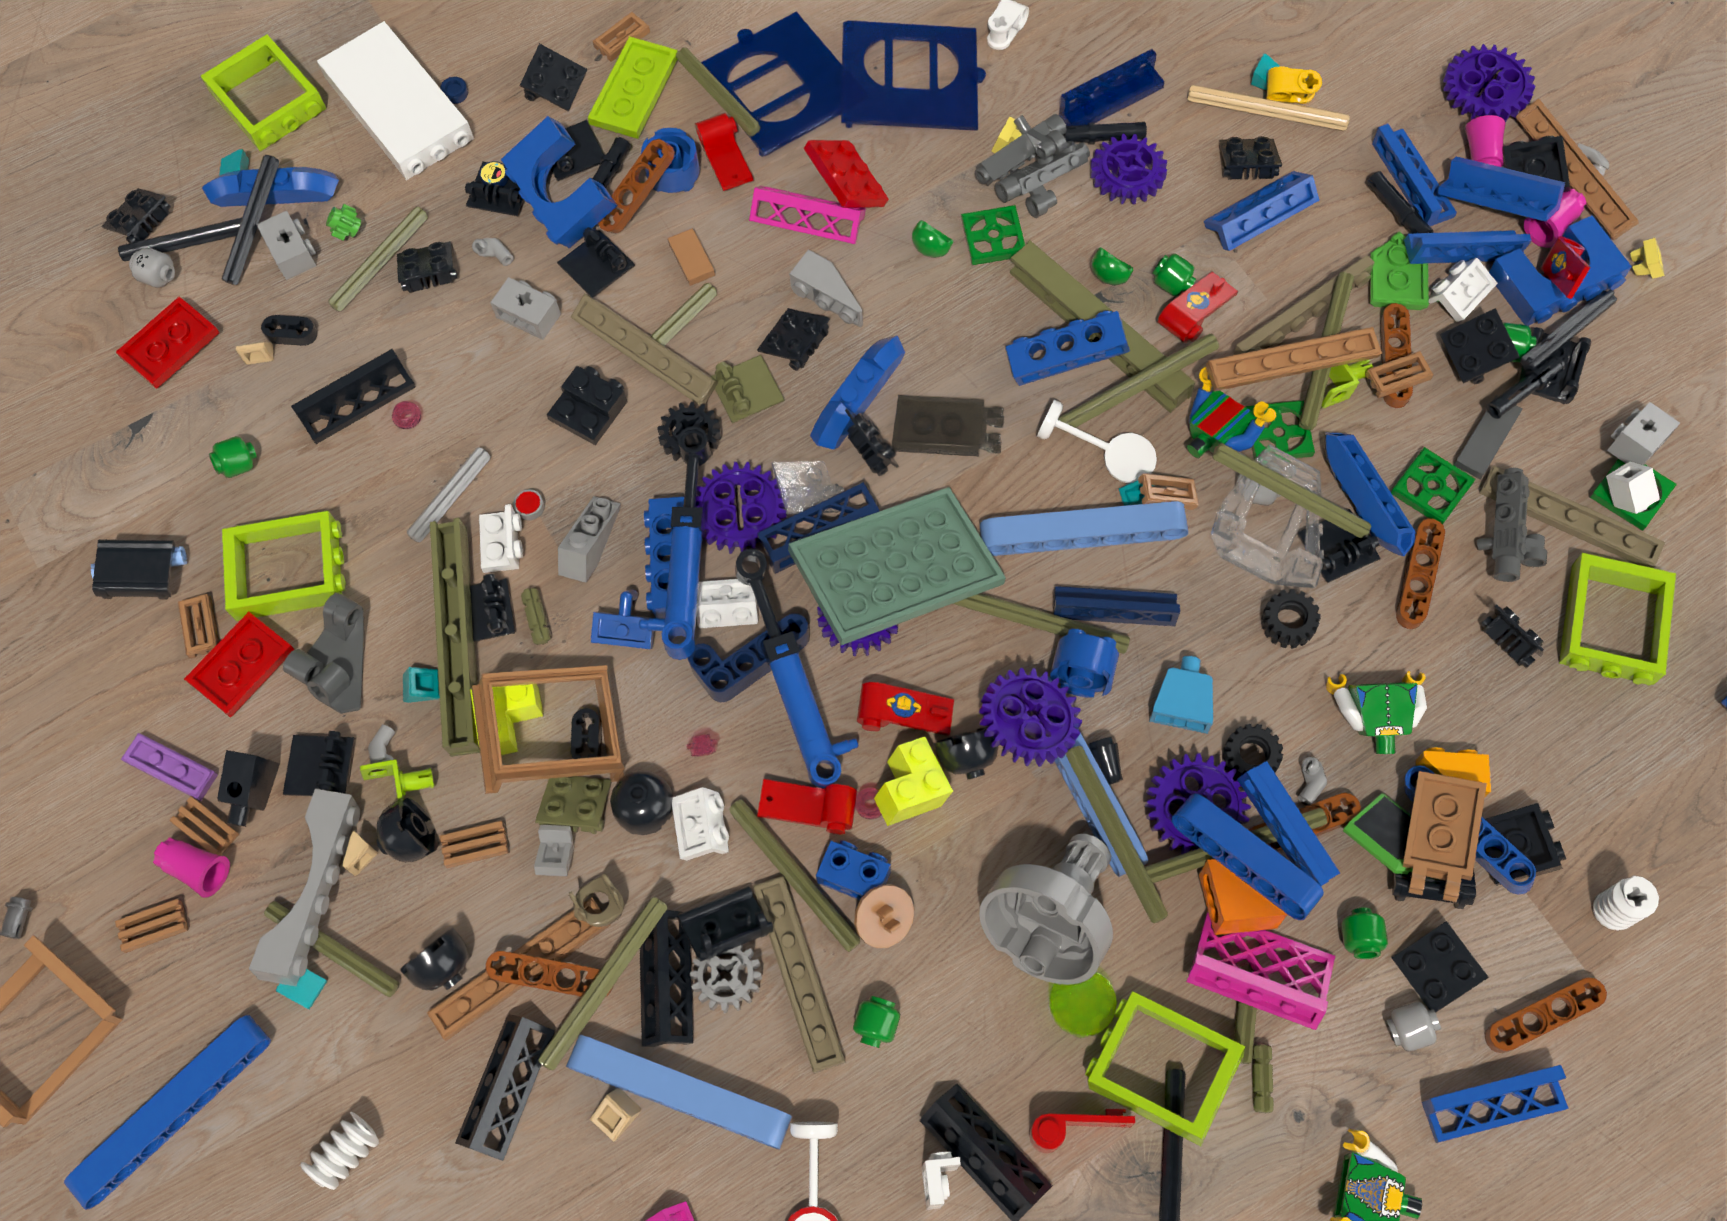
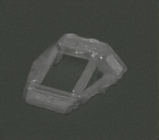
M1272 445L1265 447L1254 460L1321 496L1320 471ZM1243 475L1218 508L1210 536L1219 556L1271 584L1304 588L1317 587L1323 566L1322 559H1324V550H1320V536L1323 535V525L1319 523V516L1296 504L1276 550L1244 534L1247 523L1245 518L1260 484ZM1307 510L1305 550L1298 547L1289 552Z

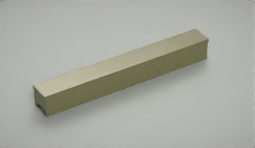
M1031 240L1011 257V261L1015 266L1010 270V274L1067 324L1075 320L1087 321L1096 318V315L1101 312L1112 311ZM1121 319L1130 352L1108 359L1129 378L1167 358ZM1093 333L1088 341L1097 342L1101 339L1102 334ZM1179 370L1146 388L1144 391L1171 413L1187 398L1192 397L1196 382L1182 370Z
M453 518V522L437 524L436 521L430 522L442 747L451 757L480 753L470 692L472 685H477L472 627L467 527L464 526L460 518Z

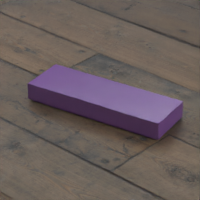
M140 733L137 734L121 758L125 763L199 801L203 799L218 776L214 771Z

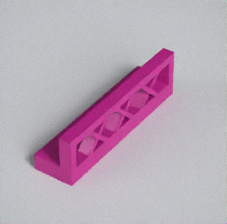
M761 185L754 188L749 221L856 244L860 221L864 220L866 208H843L839 202ZM760 200L769 202L775 213L768 218L757 216ZM776 204L784 205V207L779 209ZM789 207L796 208L801 216V219L794 224L787 222L782 214ZM803 210L811 211V212H810L809 214L805 215V213L803 212ZM815 213H820L828 225L822 229H816L808 218ZM778 215L780 220H775L773 218ZM829 216L838 217V218H836L835 220L832 221ZM841 219L853 221L851 235L840 234L834 224ZM804 221L807 226H802L799 224ZM829 227H831V229H832L833 232H829V231H825V230L828 229Z

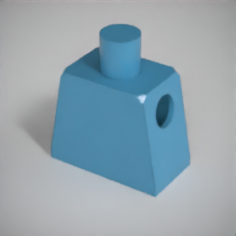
M1184 656L1180 669L1168 668L1149 722L1208 734L1213 724V678L1210 675L1199 673L1201 663L1199 658Z

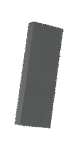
M1516 405L1499 419L1493 418L1486 411L1454 466L1481 480L1523 408Z

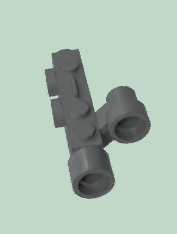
M1053 114L1031 129L1023 115L1014 120V123L1022 135L976 166L975 175L978 181L988 186L998 178L1002 180L1008 176L1010 170L1015 171L1024 165V161L1027 159L1030 161L1038 155L1041 159L1045 160L1051 155H1058L1065 150L1067 143L1063 134L1066 133L1067 129L1063 119L1059 115Z
M1073 141L1066 142L1067 148L1058 155H1051L1045 160L1037 156V161L1022 169L1011 170L1010 175L995 183V191L998 198L1006 203L1029 192L1031 196L1026 199V207L1030 215L1038 218L1046 214L1049 208L1057 204V198L1053 191H1046L1043 185L1088 162V157L1090 156L1088 146L1084 142L1075 144Z
M1507 468L1504 470V474L1498 475L1494 537L1477 540V547L1480 551L1493 549L1492 559L1495 560L1494 578L1503 582L1519 580L1521 564L1528 567H1542L1547 564L1548 552L1545 549V537L1540 534L1527 535L1526 517L1527 500L1530 495L1529 479L1523 474V470L1519 468Z

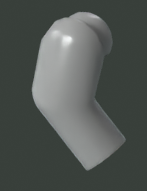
M1579 143L1577 146L1599 173L1604 176L1605 170L1609 169L1608 160L1598 150Z
M478 238L472 244L473 251L479 256L496 257L503 266L511 264L514 259L508 249L496 238Z
M1307 757L1302 762V772L1306 786L1298 798L1308 806L1315 802L1327 785L1324 768L1315 757Z

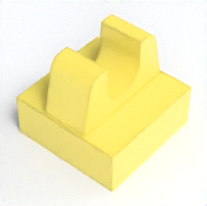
M1008 118L991 150L992 152H998L1022 135L1016 129L1015 119Z
M1655 238L1643 241V247L1630 253L1633 262L1643 260L1641 264L1632 266L1635 275L1651 274L1652 279L1665 276L1661 251Z

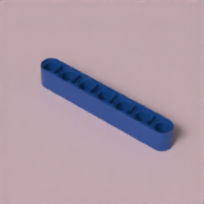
M250 1015L239 1018L66 1177L64 1184L81 1206L87 1210L102 1202L269 1046L271 1039Z

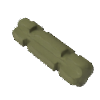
M527 588L521 593L523 605L527 606L524 610L529 628L533 631L531 633L532 640L535 645H544L548 643L551 636L549 629L545 627L547 622L542 603L538 602L541 600L536 588Z
M1258 1044L1253 1046L1252 1056L1256 1063L1253 1065V1093H1256L1254 1110L1258 1113H1271L1274 1110V1099L1270 1095L1273 1093V1065L1270 1064L1272 1048L1269 1045Z

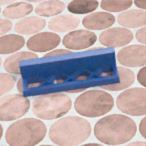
M1389 124L1378 127L1372 145L1409 204L1419 210V215L1429 226L1454 218L1457 214L1456 210L1446 196L1438 195L1440 185L1404 129L1393 132Z
M1456 156L1451 161L1449 178L1439 186L1438 195L1547 222L1560 209L1565 182Z
M1292 171L1204 220L1206 229L1217 231L1223 249L1230 251L1320 201L1313 175Z
M1515 230L1408 234L1404 239L1410 264L1455 263L1461 260L1467 262L1474 258H1478L1480 262L1495 261L1497 258L1519 248L1524 252L1532 241L1530 234H1516Z
M1267 761L1256 768H1252L1237 779L1291 863L1313 878L1320 886L1340 874Z
M1561 1065L1433 1097L1422 1102L1436 1143L1569 1109L1558 1082L1566 1079ZM1549 1084L1556 1105L1545 1107L1533 1100V1097L1538 1087ZM1529 1090V1093L1526 1096L1521 1091ZM1512 1094L1524 1101L1519 1114L1512 1115L1500 1108L1506 1095ZM1497 1098L1495 1104L1488 1101L1490 1099ZM1479 1102L1492 1110L1486 1123L1481 1124L1468 1117L1474 1103ZM1530 1105L1536 1108V1110L1527 1112ZM1465 1106L1463 1113L1455 1109ZM1448 1111L1460 1118L1455 1130L1442 1133L1436 1113ZM1497 1113L1505 1117L1502 1119L1494 1120ZM1464 1122H1467L1470 1125H1472L1471 1127L1462 1129Z

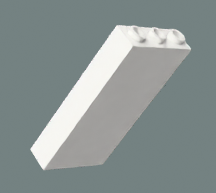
M385 21L317 60L325 79L406 180L421 173L427 167L444 159L445 156L474 139L467 120Z

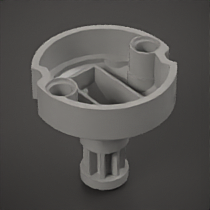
M1077 834L1068 843L1066 854L1062 861L1056 864L1053 869L1039 865L1022 864L1004 870L997 877L983 899L979 911L983 931L995 949L1008 954L1013 959V964L1020 970L1047 982L1070 985L1082 983L1090 979L1099 968L1113 940V928L1110 918L1101 903L1091 895L1094 890L1095 880L1100 873L1105 871L1111 861V853L1108 847L1092 835Z

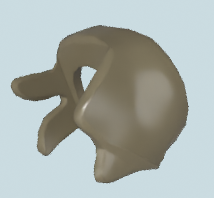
M606 874L583 886L575 896L572 891L569 892V896L573 901L574 916L577 920L584 921L591 926L602 927L612 924L622 915L624 909L623 898ZM594 892H602L609 898L608 907L599 914H590L583 907L586 897Z

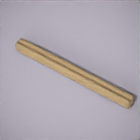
M1191 85L1188 93V101L1341 131L1347 129L1350 120L1348 114Z

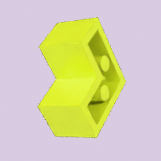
M537 684L492 687L501 755L518 752L513 723L543 717L540 692ZM470 689L471 699H472V705H473V712H474V719H475V725H476L473 695H472V689Z
M926 737L897 746L887 761L895 779L885 782L874 797V800L887 826L937 809L945 803L953 790Z

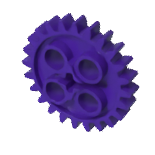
M1482 44L1479 51L1474 46H1471L1469 52L1461 50L1459 56L1455 55L1445 72L1443 91L1449 92L1447 100H1455L1453 108L1460 106L1463 108L1461 115L1467 112L1471 113V120L1475 119L1476 116L1494 115L1503 118L1507 122L1510 115L1516 118L1519 111L1524 110L1527 104L1530 103L1533 96L1532 93L1536 85L1532 84L1535 76L1529 75L1531 67H1523L1525 59L1518 61L1515 59L1517 56L1516 52L1508 55L1506 47L1500 52L1497 51L1496 45H1493L1491 50H1487L1485 44ZM1499 70H1502V71H1500V72L1498 73L1496 79H1493L1494 75H1495ZM1482 88H1485L1484 92L1479 97H1476L1480 94Z
M734 462L733 469L729 470L723 464L722 473L719 474L716 470H711L713 478L703 477L702 480L705 487L697 486L698 496H696L695 507L703 508L705 517L704 536L707 535V544L711 545L717 541L716 545L719 551L727 545L729 554L733 553L735 547H739L741 552L746 550V546L757 550L756 543L760 542L757 533L782 522L780 519H787V513L784 509L788 506L787 499H784V488H779L778 478L771 480V471H767L762 475L760 465L751 470L749 462H746L744 468L739 469L738 463ZM736 485L741 486V508L744 526L742 531L738 530ZM749 491H759V493L755 496L747 495ZM722 493L730 494L727 498H718ZM755 516L762 518L756 523L749 522V519ZM725 519L732 520V522L726 526L719 524L722 520ZM773 535L771 538L776 539L777 535Z
M1020 668L1016 676L1011 670H1008L1005 677L998 675L995 682L990 683L981 699L983 704L979 709V713L984 715L980 725L989 726L984 736H994L995 740L991 745L992 748L1001 745L1003 747L1001 756L1011 752L1014 763L1019 757H1023L1025 766H1029L1032 759H1035L1038 767L1042 766L1045 759L1050 764H1053L1057 756L1061 759L1064 758L1068 750L1074 746L1076 739L1081 733L1078 728L1082 724V720L1076 718L1081 709L1072 707L1076 697H1066L1065 694L1069 687L1058 688L1059 678L1054 679L1052 682L1048 681V672L1046 671L1042 677H1038L1035 668L1031 670L1029 675H1026L1024 669ZM1027 694L1032 695L1035 700L1028 697ZM1004 710L1011 712L1013 716L1008 715ZM1048 717L1055 720L1056 723L1051 722ZM1025 734L1031 735L1035 740L1029 739Z
M1197 753L1193 762H1191L1188 755L1185 754L1181 758V765L1176 759H1172L1169 762L1171 770L1162 766L1159 769L1162 777L1154 776L1151 781L1157 788L1149 787L1146 793L1154 797V799L1145 802V806L1154 810L1146 818L1150 820L1156 819L1157 822L1151 830H1161L1163 832L1159 839L1160 842L1168 838L1171 840L1169 850L1172 851L1178 845L1182 846L1181 854L1189 852L1190 849L1196 850L1200 847L1175 828L1172 823V815L1169 812L1170 803L1182 806L1192 794L1202 795L1213 803V794H1220L1226 800V807L1220 808L1222 811L1240 824H1246L1250 820L1242 815V812L1251 809V805L1242 803L1247 794L1246 792H1240L1238 789L1241 786L1238 781L1234 782L1232 779L1236 770L1233 769L1226 773L1224 771L1226 762L1223 761L1218 766H1215L1214 756L1212 755L1206 762H1202L1201 754ZM1185 777H1193L1197 780L1199 784L1198 791H1191L1186 787ZM1173 790H1178L1183 797L1175 795Z

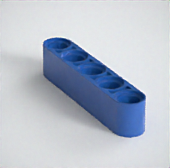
M1414 766L1405 775V793L1412 802H1414L1416 788L1411 783L1417 780L1419 771L1435 774L1425 766ZM1482 817L1475 861L1509 892L1517 895L1529 892L1533 887L1536 876L1535 866ZM1488 847H1497L1503 855L1499 858H1491L1486 855L1484 850ZM1521 870L1527 874L1528 880L1524 882L1515 881L1510 876V872Z
M1190 795L1172 816V823L1180 833L1292 918L1304 920L1322 898L1324 892L1318 882L1202 795Z

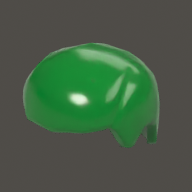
M920 220L912 231L913 245L918 252L927 257L939 258L945 256L954 240L923 220Z
M1101 247L1097 250L1091 261L1093 273L1104 284L1113 286L1124 284L1133 273L1132 266L1119 260Z

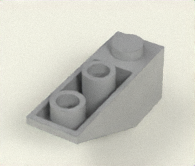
M808 249L789 273L793 292L799 297H806L814 301L821 309L825 311L830 310L839 315L844 322L848 324L853 323L861 328L863 326L862 309L833 263Z
M593 496L558 547V575L585 583L588 581L600 561L621 508V503Z

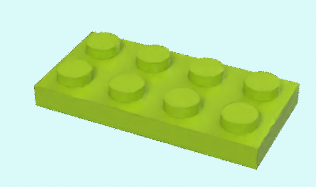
M629 36L587 118L589 125L638 139L678 60L676 57L678 50Z

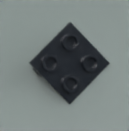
M539 43L520 83V87L524 88V97L529 101H534V99L541 97L569 111L588 69Z
M587 120L565 128L575 145L551 167L557 181L601 164L600 159L604 154Z
M1259 136L1255 139L1230 137L1225 140H1219L1226 165L1222 168L1223 177H1228V180L1242 179L1243 168L1245 180L1249 178L1250 168H1252L1253 179H1257V175L1258 179H1273L1274 176H1279V167H1282V162L1274 139Z
M482 161V164H481V166H480V169L482 168L483 165H485V164L488 163V162ZM479 169L475 181L466 183L465 192L470 194L466 207L518 217L524 199L518 192L520 190L519 186L510 178L502 188L500 185L493 187V184L490 183L485 187L481 181Z
M137 188L126 195L125 202L118 209L111 211L107 215V221L101 227L127 236L125 239L128 243L142 241L149 235L145 230L150 233L153 231L145 219L157 227L159 225L158 222L160 223L170 213L168 210L171 206L164 201L165 196Z
M588 227L583 232L585 242L559 260L557 264L588 295L595 297L634 267L635 264L600 230Z
M451 241L445 243L434 242L428 247L419 249L409 248L397 254L398 283H401L403 292L409 291V293L423 290V284L425 289H429L428 276H430L434 287H437L435 275L439 285L453 283L454 279H458L457 271L453 268Z
M787 308L757 351L789 359V366L793 370L798 371L799 368H804L805 363L810 358L809 356L814 354V349H817L824 337L828 335L829 326L827 323L830 319Z
M1496 308L1440 334L1463 383L1472 381L1473 384H1479L1484 381L1483 375L1520 358Z
M846 409L845 412L855 424L847 430L849 434L848 439L855 446L858 453L862 454L863 460H866L865 462L874 474L877 473L878 476H882L888 471L887 466L889 464L898 468L899 465L894 459L897 454L886 441L883 443L878 435L881 432L871 420L867 421L861 413L856 415Z
M1327 520L1297 532V535L1327 583L1381 559L1376 551L1379 541L1375 535L1371 537L1365 535L1363 538H1359Z
M494 574L484 575L481 584L470 586L474 642L515 633L507 578L498 580Z
M1496 604L1494 611L1497 617L1493 619L1489 616L1481 623L1485 628L1483 632L1496 641L1509 630L1499 640L1498 646L1503 644L1511 635H1515L1517 638L1503 651L1505 653L1521 641L1508 655L1519 666L1523 665L1527 669L1535 662V659L1532 657L1534 653H1537L1540 657L1543 655L1544 649L1541 646L1544 641L1531 629L1525 632L1518 625L1520 618L1509 607L1506 606L1501 609Z
M329 731L328 736L293 735L283 795L313 796L315 789L346 794L355 738L341 737V733L337 731Z
M1447 921L1392 957L1428 1009H1434L1435 1013L1489 978Z

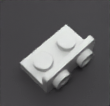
M1478 258L1467 262L1464 260L1457 262L1450 268L1449 272L1451 274L1432 287L1434 292L1429 296V303L1440 301L1456 322L1464 320L1498 284Z
M508 504L505 505V512L479 515L481 569L483 573L519 569V558H523L522 542L518 540V531H522L520 514H516L512 505Z
M738 579L699 582L696 610L698 627L710 628L757 624V601L752 587L741 583Z
M701 787L673 797L672 809L680 859L690 860L711 852L720 854L729 852L727 843L729 834L723 818L724 803L719 792Z
M951 1152L930 1154L931 1157L922 1166L927 1210L941 1208L944 1204V1199L950 1196L947 1175H941V1172L955 1171L961 1165L960 1157L952 1158Z

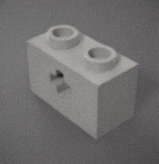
M287 210L256 224L286 280L316 266L312 255L316 254L308 238L302 239L301 235L306 234L298 218L292 220Z
M509 277L490 302L496 318L544 340L561 315L557 300L553 295L545 291L541 293L533 289L525 281L520 280L518 282Z
M1649 402L1642 411L1636 408L1625 421L1628 424L1627 426L1622 423L1614 431L1611 438L1615 441L1607 451L1625 464L1634 462L1644 465L1666 442L1680 422Z

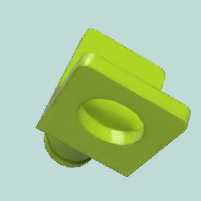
M1370 360L1331 367L1329 377L1336 387L1328 392L1322 401V408L1349 399L1360 383L1358 380L1365 378L1367 370L1373 368L1372 363L1364 366Z
M397 759L360 766L363 780L394 775L398 799L402 798L409 791L434 788L431 768L403 773L399 770ZM377 769H384V770H382V771L371 772V771L377 770Z

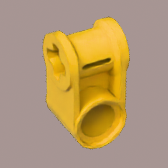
M1284 66L1271 68L1268 70L1267 99L1307 104L1321 88L1322 78L1314 70L1292 69Z

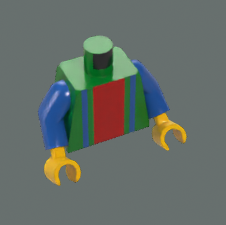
M1207 367L1202 368L1199 378L1204 384L1203 387L1198 388L1189 417L1193 441L1187 445L1188 451L1192 456L1199 459L1208 450L1213 453L1216 446L1220 443L1238 452L1250 449L1264 430L1265 426L1263 424L1275 420V410L1269 408L1264 414L1268 404L1261 401L1255 405L1252 412L1222 391H1212L1211 380H1208L1209 373Z

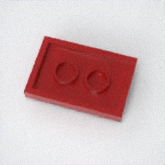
M849 140L807 141L803 149L843 208L885 206L889 198L870 172L867 164L855 150V146Z
M179 296L120 347L116 354L157 389L220 332L211 322Z
M248 612L184 680L231 718L295 649L253 614Z

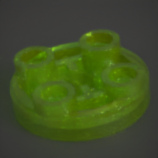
M1098 972L1082 983L1070 985L1055 983L1052 987L1049 997L1051 1015L1062 1030L1077 1038L1099 1034L1108 1027L1116 1012L1117 1001L1115 991L1110 982Z

